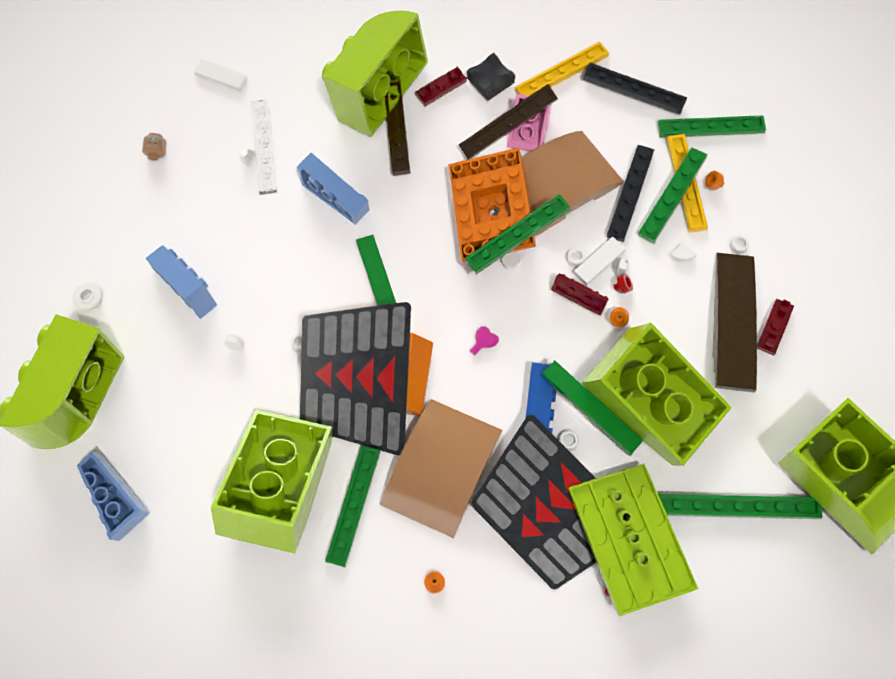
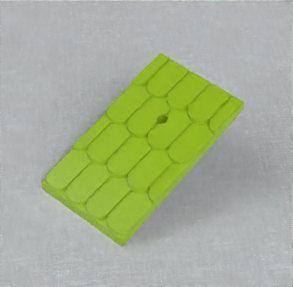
M642 463L568 487L577 515L580 518L618 616H623L699 589L645 464Z

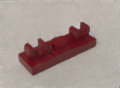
M456 66V68L415 91V96L426 107L466 83L467 78L461 69Z
M561 273L557 274L551 288L555 293L599 316L602 315L609 301L608 296H603L598 291L595 292L593 289Z
M777 298L774 301L757 343L758 350L772 356L776 354L794 309V305L790 301L785 299L782 301Z

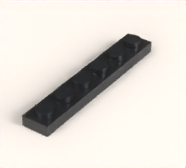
M591 62L583 76L585 81L680 115L688 98Z
M637 145L606 236L607 238L614 237L617 241L624 243L655 149Z

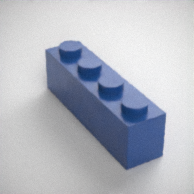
M532 362L525 418L528 415H534L552 433L553 428H549V423L554 419L555 409H551V404L556 400V391L541 376L549 367V364Z

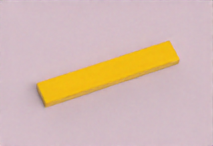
M599 41L515 86L514 91L517 94L531 96L547 84L552 88L587 69L590 62L596 64L609 57V52Z
M685 134L667 136L666 139L674 173H676L689 152ZM695 177L681 200L689 233L707 231L708 229Z

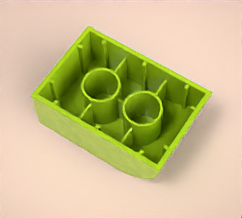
M395 10L370 18L359 28L354 36L350 35L346 38L342 51L335 60L325 64L322 70V80L326 86L338 122L372 137L387 118L385 104L387 92L390 112L399 101L400 93H398V86L390 87V82L401 81L403 96L428 64L418 13ZM394 94L397 96V98L395 100H391L390 95Z

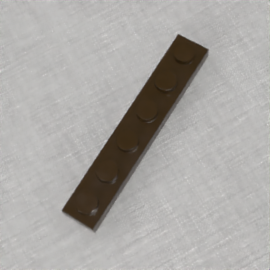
M401 81L390 82V87L398 86V93H400L399 101L390 112L387 92L385 104L393 176L411 174ZM394 94L390 95L391 100H395L397 98V96Z
M549 84L545 85L459 144V147L467 159H472L558 101L557 96Z

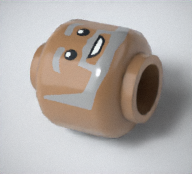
M149 133L143 138L142 153L149 160L156 161L158 158L165 156L167 142L161 134Z

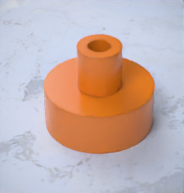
M715 170L711 171L705 179V185L712 190H717L725 184L723 174Z
M616 307L611 311L610 322L612 325L624 327L628 324L629 312L625 308Z
M430 572L424 580L425 588L432 594L440 593L445 587L444 576L439 572Z

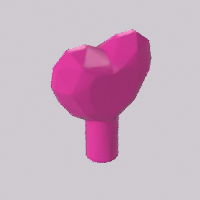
M481 326L476 332V344L469 351L475 356L482 348L494 347L499 342V336L491 333L488 327Z

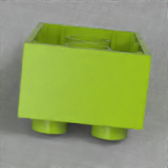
M651 322L630 328L581 382L589 392L672 466H684L732 408Z
M255 409L210 507L215 535L295 554L307 524L331 447L332 427Z

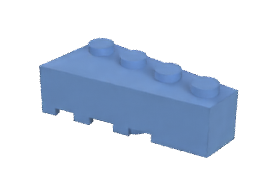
M312 152L297 166L302 186L356 225L370 210L368 199L354 190Z
M161 245L145 258L146 261L201 319L217 306V303L206 289L208 284L202 278L198 279L197 273L192 268L187 269L188 265L182 258L177 259V254L171 248L168 250L164 245Z
M92 451L77 464L84 484L92 496L91 500L100 514L99 518L107 530L106 534L109 540L120 541L150 514L103 455Z

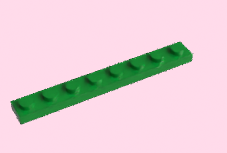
M658 494L667 516L781 519L823 518L822 506L813 497Z

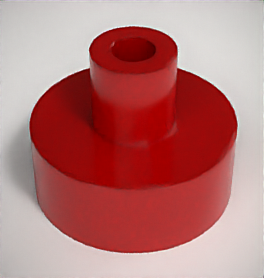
M627 274L618 276L617 283L613 284L615 291L621 290L624 294L633 290L632 281Z

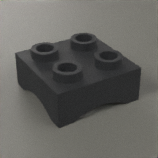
M494 52L480 64L467 69V79L488 101L515 83L516 75L503 65Z

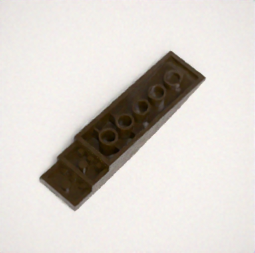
M716 253L712 357H714L715 388L753 393L757 390V309L754 256Z

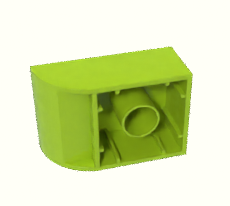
M55 314L50 325L46 324L40 329L37 336L38 348L33 358L21 365L18 372L19 384L13 396L5 398L0 405V427L27 445L37 449H56L66 446L79 439L90 428L125 358L99 328Z
M847 398L830 412L778 464L872 555L895 533V440L852 400Z

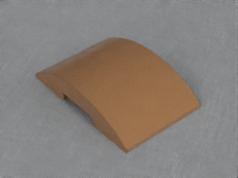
M575 131L557 137L522 158L532 212L558 194H561L571 208L569 212L538 232L536 236L566 219L567 214L592 199L596 201L624 184L623 179L583 131Z
M431 399L404 446L380 505L454 539L473 493L503 430Z

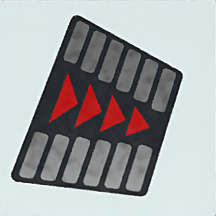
M399 302L311 314L303 317L300 420L332 427V437L397 456L401 455L405 446L411 328L410 303Z
M528 415L473 498L471 505L551 589H558L596 563L593 551L568 491V487L596 479V477L534 415Z

